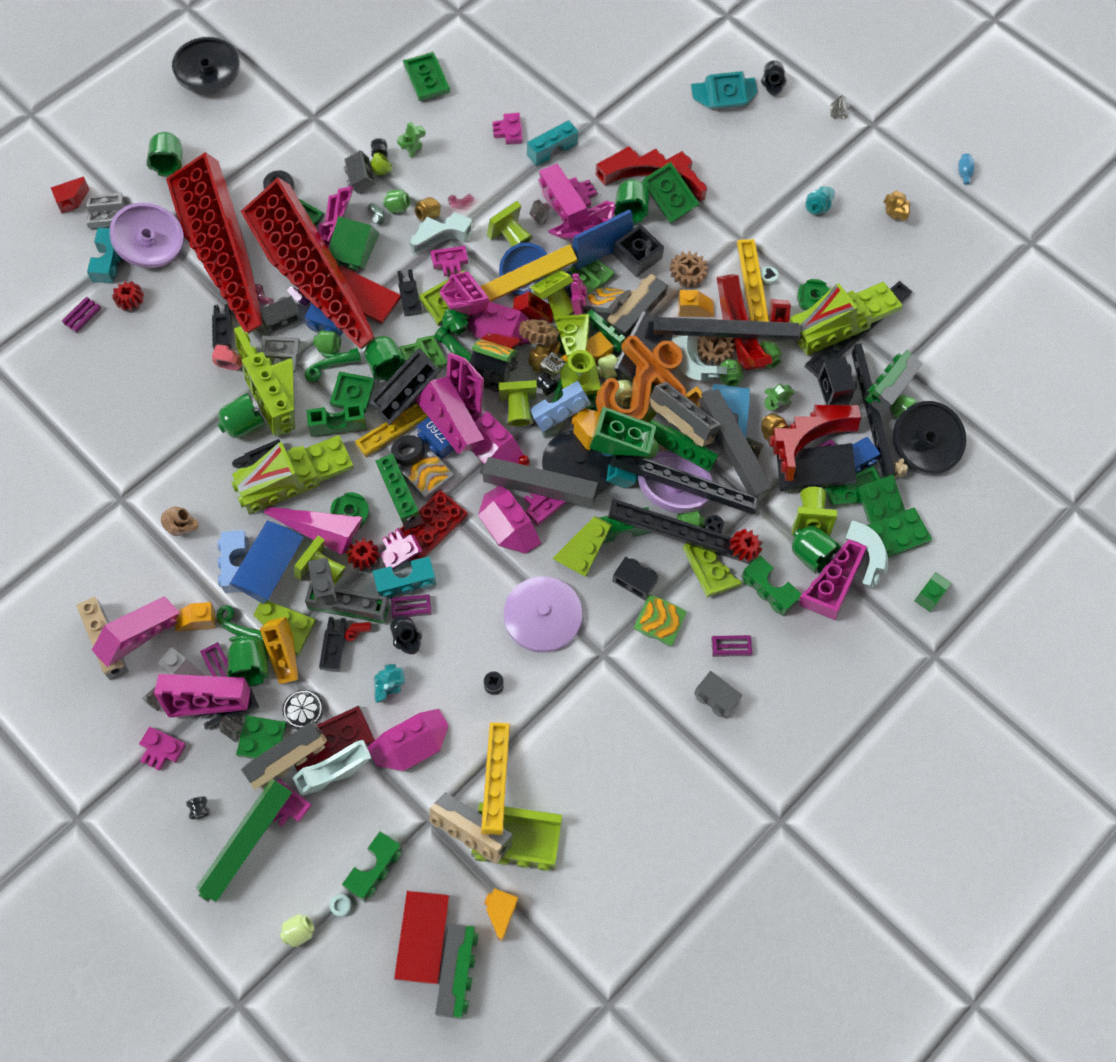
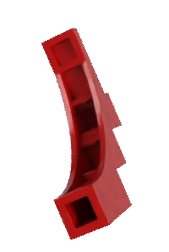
M628 146L596 164L595 175L604 186H607L624 178L649 176L671 162L699 202L705 200L707 193L705 183L701 182L696 173L691 170V158L683 151L665 159V156L655 148L639 157L638 153Z
M733 273L716 277L722 319L749 321L742 297L739 275ZM733 338L732 343L736 345L738 362L741 363L742 368L745 370L765 368L767 364L772 363V357L763 351L757 339Z
M814 405L813 412H810L809 417L794 416L793 424H790V428H774L773 436L769 438V446L773 447V454L779 455V460H782L781 473H784L785 481H793L796 468L794 458L805 445L828 434L858 431L861 421L858 405Z

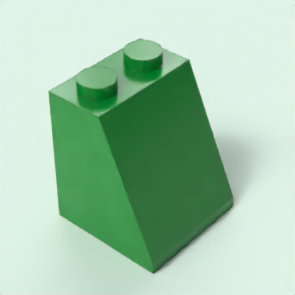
M338 216L329 251L338 266L345 264L348 265L349 269L358 271V268L364 270L379 237V232L372 225Z

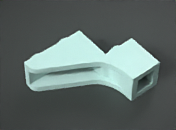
M455 212L446 219L445 224L426 217L425 221L420 223L416 235L411 237L412 254L419 255L442 241L449 239L465 243L473 230L472 219Z
M360 740L321 763L302 768L293 777L300 796L321 792L330 782L353 776L371 759V756L364 741Z

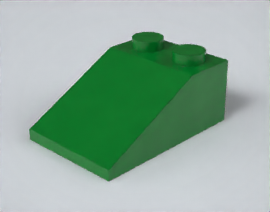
M603 406L596 420L589 448L611 455L649 456L656 426Z

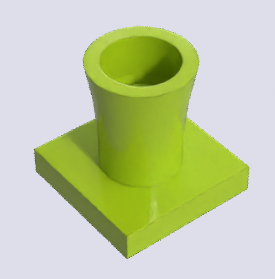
M515 201L489 219L487 236L490 240L502 233L511 247L520 243L531 242L533 236L518 223L521 204L518 201Z
M562 270L556 271L530 287L532 293L542 300L547 297L553 316L569 315L574 311L572 300L564 289L565 286L573 282L571 275Z
M576 350L569 355L568 362L558 363L563 389L579 381L586 395L597 394V391L600 389V382L595 359L589 352Z
M536 380L499 383V402L508 401L507 424L509 426L523 427L533 423L529 400L536 399Z
M808 487L800 492L802 507L797 509L791 528L792 535L799 528L804 529L811 525L820 528L827 535H831L837 518V510L825 509L827 493L824 489Z
M319 535L294 566V577L300 581L309 571V561L328 558L322 554L325 540ZM328 558L335 586L344 574L346 567Z

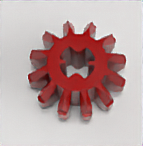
M124 280V284H118V288H113L114 294H112V299L115 305L124 312L128 308L132 312L134 307L139 309V304H143L144 293L140 285L135 284L133 281L127 283Z
M745 528L737 531L730 539L732 545L729 550L734 551L733 556H739V561L744 559L747 563L755 560L762 552L760 546L763 541L758 540L759 535H753V530L748 532Z
M363 537L362 542L355 539V545L349 544L350 550L346 552V555L349 557L347 559L348 563L352 564L354 569L360 567V571L363 572L364 567L371 570V564L377 565L376 559L380 557V554L377 552L379 550L378 546L374 545L372 540L366 542V539Z

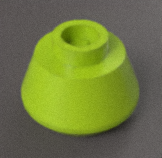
M375 153L373 155L370 165L374 174L385 175L392 171L391 162L383 154Z

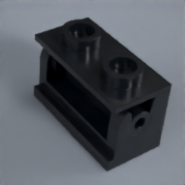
M625 556L613 574L612 582L646 601L655 584H657L659 575L653 569L641 566L637 560L629 559Z

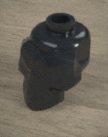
M772 60L764 66L761 84L763 87H766L770 95L776 96L783 90L787 79L783 64L780 61Z
M408 616L395 618L390 625L393 646L407 654H416L421 646L422 631L417 628Z

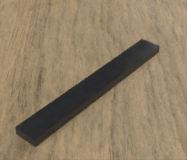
M900 280L890 288L901 303L913 292ZM884 318L871 323L869 329L820 350L804 367L818 378L824 360L841 358Z
M654 317L653 320L654 334L800 340L799 323Z
M862 343L855 344L851 355L874 445L880 452L878 461L882 477L894 476L895 470L880 412L865 400L869 395L868 389L872 386V381Z
M612 455L610 466L752 515L756 511L759 497L640 456Z
M613 499L608 514L609 519L739 561V556H733L734 551L729 550L732 545L730 543L732 537L617 499Z

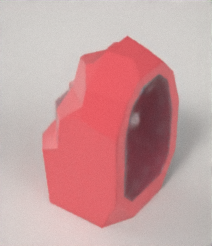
M224 345L215 346L212 354V360L215 365L228 370H239L242 367V358L233 349Z

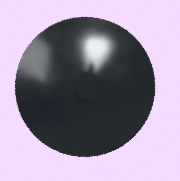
M200 37L186 42L176 51L172 60V70L177 82L185 89L196 93H212L224 89L235 80L240 70V60L236 49L227 41L216 37Z
M921 401L906 408L897 418L893 428V444L898 457L904 459V463L907 464L908 468L920 474L936 475L950 470L961 460L966 448V431L961 419L951 408L935 401Z
M574 429L555 436L544 450L542 470L598 482L597 495L605 491L611 484L606 482L612 456H604L602 452L593 449L587 450L573 433Z

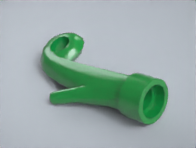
M441 326L435 332L434 338L443 343L450 353L458 354L470 362L472 354L450 334V331L444 330V326Z
M358 348L350 349V351L343 353H322V356L326 358L310 365L305 371V378L308 381L315 382L321 377V369L352 362L353 364L362 362Z
M223 605L218 609L216 617L219 625L237 635L229 638L230 642H234L243 636H252L264 643L260 630L230 622L234 616V610L231 606ZM225 611H228V616L224 618Z

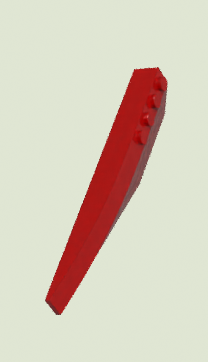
M204 152L167 177L166 181L178 221L182 227L183 236L189 241L190 247L196 252L197 258L203 263L204 269L211 280L221 291L220 294L228 302L229 308L235 313L236 319L243 330L249 334L262 326L253 273L219 161Z
M277 177L240 212L269 262L283 276L288 278L327 318L334 322L354 344L363 349L375 339L367 319L338 264L292 187Z

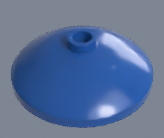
M533 243L514 245L505 252L500 261V277L547 255V252L542 247ZM541 278L527 286H524L514 291L513 293L518 295H522L528 291L532 293L530 287L536 284L537 282L543 280L544 278Z

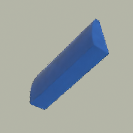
M630 210L623 212L574 236L572 249L578 262L573 263L577 270L614 252V243L633 230L632 212Z
M267 520L229 584L264 604L271 596L304 537L284 526Z

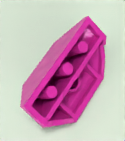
M606 200L587 210L588 221L571 228L564 222L548 230L549 234L573 243L575 235L613 218L616 207L615 203Z
M468 271L451 275L449 281L445 283L440 291V296L449 309L467 315H478L480 312L486 311L489 303V297Z
M489 301L486 311L480 312L478 315H469L467 319L468 327L475 338L481 339V337L490 332L491 334L500 333L522 338L523 342L517 346L531 343L529 339H524L523 336L519 335L522 321L530 320L521 311Z
M449 353L447 376L450 378L473 419L482 412L484 379L466 358Z
M482 410L481 414L473 418L484 440L476 449L470 451L482 463H486L488 457L518 463L519 457L524 454L514 437L488 411Z
M497 486L484 494L478 517L498 546L526 554L541 545L531 520L509 490L502 486Z
M440 709L420 712L383 732L367 749L377 767L404 772L441 751L449 725Z

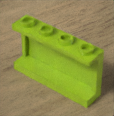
M479 803L478 813L481 815L483 813V803ZM505 806L503 828L513 834L512 847L497 864L508 865L511 862L517 863V866L521 868H529L531 865L538 866V870L550 871L551 868L555 869L562 815ZM472 849L471 855L475 857L476 861H488L480 853Z

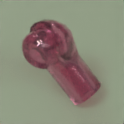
M470 193L462 199H457L455 195L448 197L449 205L453 208H464L474 201V197Z
M255 284L258 302L263 305L273 304L274 299L265 296L263 286Z

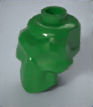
M448 308L442 317L444 330H448L455 335L462 334L466 331L469 324L467 321L469 315Z

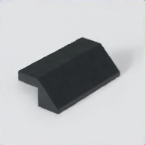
M643 311L631 335L638 337L650 351L662 341H671L672 335L654 334V316ZM622 351L614 369L620 380L633 381L636 374V365Z
M418 348L369 402L377 410L376 413L388 425H391L420 395L429 382L435 379L441 370L428 355Z
M852 443L801 449L794 458L796 468L793 481H785V475L781 473L782 460H779V455H777L780 491L857 483Z

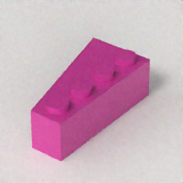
M557 163L540 170L538 183L542 189V195L560 216L562 222H565L571 228L588 221L586 205L559 164Z
M447 376L430 381L415 401L458 454L476 449L484 438L450 378Z
M848 539L833 557L832 561L825 566L821 574L814 579L810 587L800 596L799 606L836 621L865 557L867 546Z
M163 596L104 625L92 651L106 667H109L164 630L171 629L177 623L176 619L180 612Z
M158 674L154 695L167 716L171 718L247 710L251 689L245 678Z

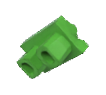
M412 122L407 123L404 135L398 137L397 143L401 146V149H406L409 152V157H415L416 151L422 149V141L419 138L425 137L426 131L422 125L415 127Z
M778 384L775 388H767L764 392L769 396L765 399V407L770 411H774L780 406H789L792 403L790 398L795 394V391L787 384L785 386Z

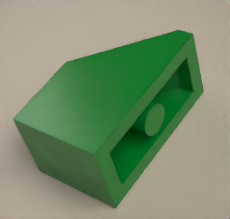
M935 572L914 601L931 612L949 588L951 582Z

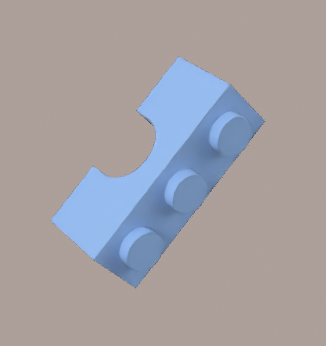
M579 381L562 390L563 396L558 401L548 403L545 399L530 408L542 432L591 405Z
M244 530L221 532V539H218V550L221 551V557H218V567L221 569V575H218V585L222 587L224 593L242 592L229 583L239 566H233L234 560L237 557L246 556L248 553V537Z

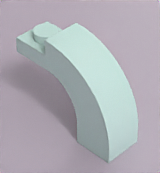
M672 337V342L677 344L682 352V361L678 367L686 376L695 380L711 381V377L719 378V374H727V367L707 366L702 363L697 352L698 337Z
M852 521L846 540L850 539L867 546L866 550L869 552L870 562L863 585L865 588L873 590L874 585H877L880 579V574L878 573H887L888 554L882 540L873 529L862 523Z

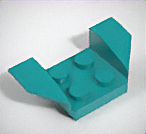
M743 71L710 74L703 83L690 84L693 99L709 109L745 106L758 92L755 77L745 78Z

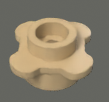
M901 458L898 462L893 463L895 470L894 479L896 477L903 478L907 472L908 466L904 463V459Z

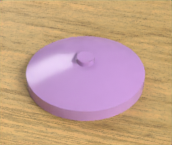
M135 203L122 208L113 217L110 225V240L117 254L128 263L143 268H157L169 264L179 255L183 244V231L176 217L165 208L151 203Z
M659 451L654 459H650L713 481L708 471L671 451ZM638 475L642 492L652 503L662 509L675 513H690L703 508L709 501V499Z
M534 577L523 581L511 591L504 607V622L511 638L521 647L538 653L553 652L565 647L576 637L582 622V606L577 594L566 583L552 577Z

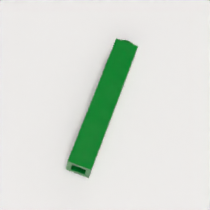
M271 778L196 886L200 892L198 896L207 902L210 900L218 901L292 793L289 789Z

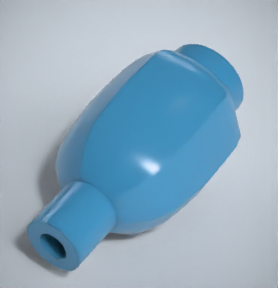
M963 154L958 162L959 176L963 178V184L969 185L970 178L974 174L975 163L971 154Z

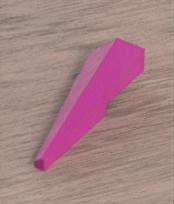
M352 186L338 189L337 194L330 195L328 198L325 222L319 225V234L328 249L338 216L344 217L354 189Z
M270 506L264 511L266 515L313 540L319 535L325 540L324 546L341 555L348 551L349 544H351L353 536L357 534L363 519L360 516L355 517Z

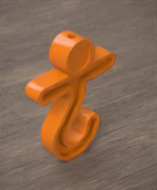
M634 335L627 337L622 343L621 348L636 365L630 409H622L616 404L615 393L619 389V383L614 378L607 379L597 391L596 406L599 414L604 406L641 420L649 408L652 383L656 386L667 382L681 394L685 395L686 390L684 386L671 373L682 361V352L679 346L671 341H662L650 351L638 337Z

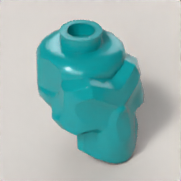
M821 186L818 190L811 191L806 197V210L813 215L829 211L835 197V190L829 186Z
M396 664L384 665V669L375 674V703L384 701L387 698V694L401 692V686L405 683L404 670L396 667Z

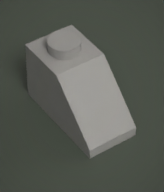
M172 647L158 661L163 671L168 674L206 676Z

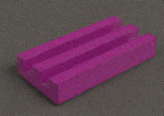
M86 296L62 320V323L77 333L101 310V307Z
M430 594L391 598L392 618L432 615ZM426 601V603L395 606L398 603Z
M751 635L711 637L712 657L752 656L753 654ZM747 641V644H717L716 642ZM717 649H748V650H717Z
M217 642L201 650L200 653L211 675L217 677L206 655L208 652H210L221 676L227 677L213 651L217 648L227 668L228 660L219 643Z

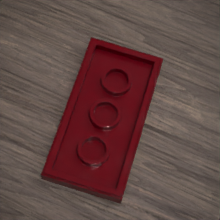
M359 705L317 724L327 739L326 743L323 744L325 748L315 755L313 752L306 756L307 760L299 766L294 765L297 772H299L302 768L327 760L357 741L363 740L366 747L371 745L375 739Z

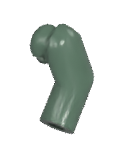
M370 203L367 210L374 214L372 221L376 225H381L384 222L385 213L374 203Z
M565 420L542 432L543 437L559 434L565 424Z

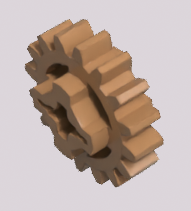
M682 251L681 256L676 254L675 259L671 260L669 270L671 271V277H675L674 282L680 281V286L685 283L687 287L690 284L696 287L697 282L702 284L703 279H706L708 272L707 261H703V256L698 257L697 252L693 255L691 251H688V254Z
M532 319L531 321H522L519 328V335L523 336L524 339H529L533 344L542 343L545 345L547 343L552 344V342L556 343L559 332L557 328H554V325H548L549 323L545 320Z
M698 337L697 352L698 356L702 355L701 361L706 359L708 360V365L714 362V365L717 366V362L722 364L725 360L730 359L733 356L735 343H732L733 338Z

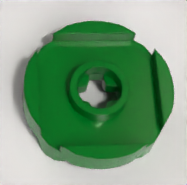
M809 279L806 283L801 284L797 292V301L800 309L808 310L830 290L826 286L827 283L820 279ZM813 293H816V296L819 298H813Z
M354 492L344 493L341 497L338 496L332 502L330 508L331 514L363 517L359 529L366 523L370 513L364 497ZM353 508V514L348 515L345 510Z

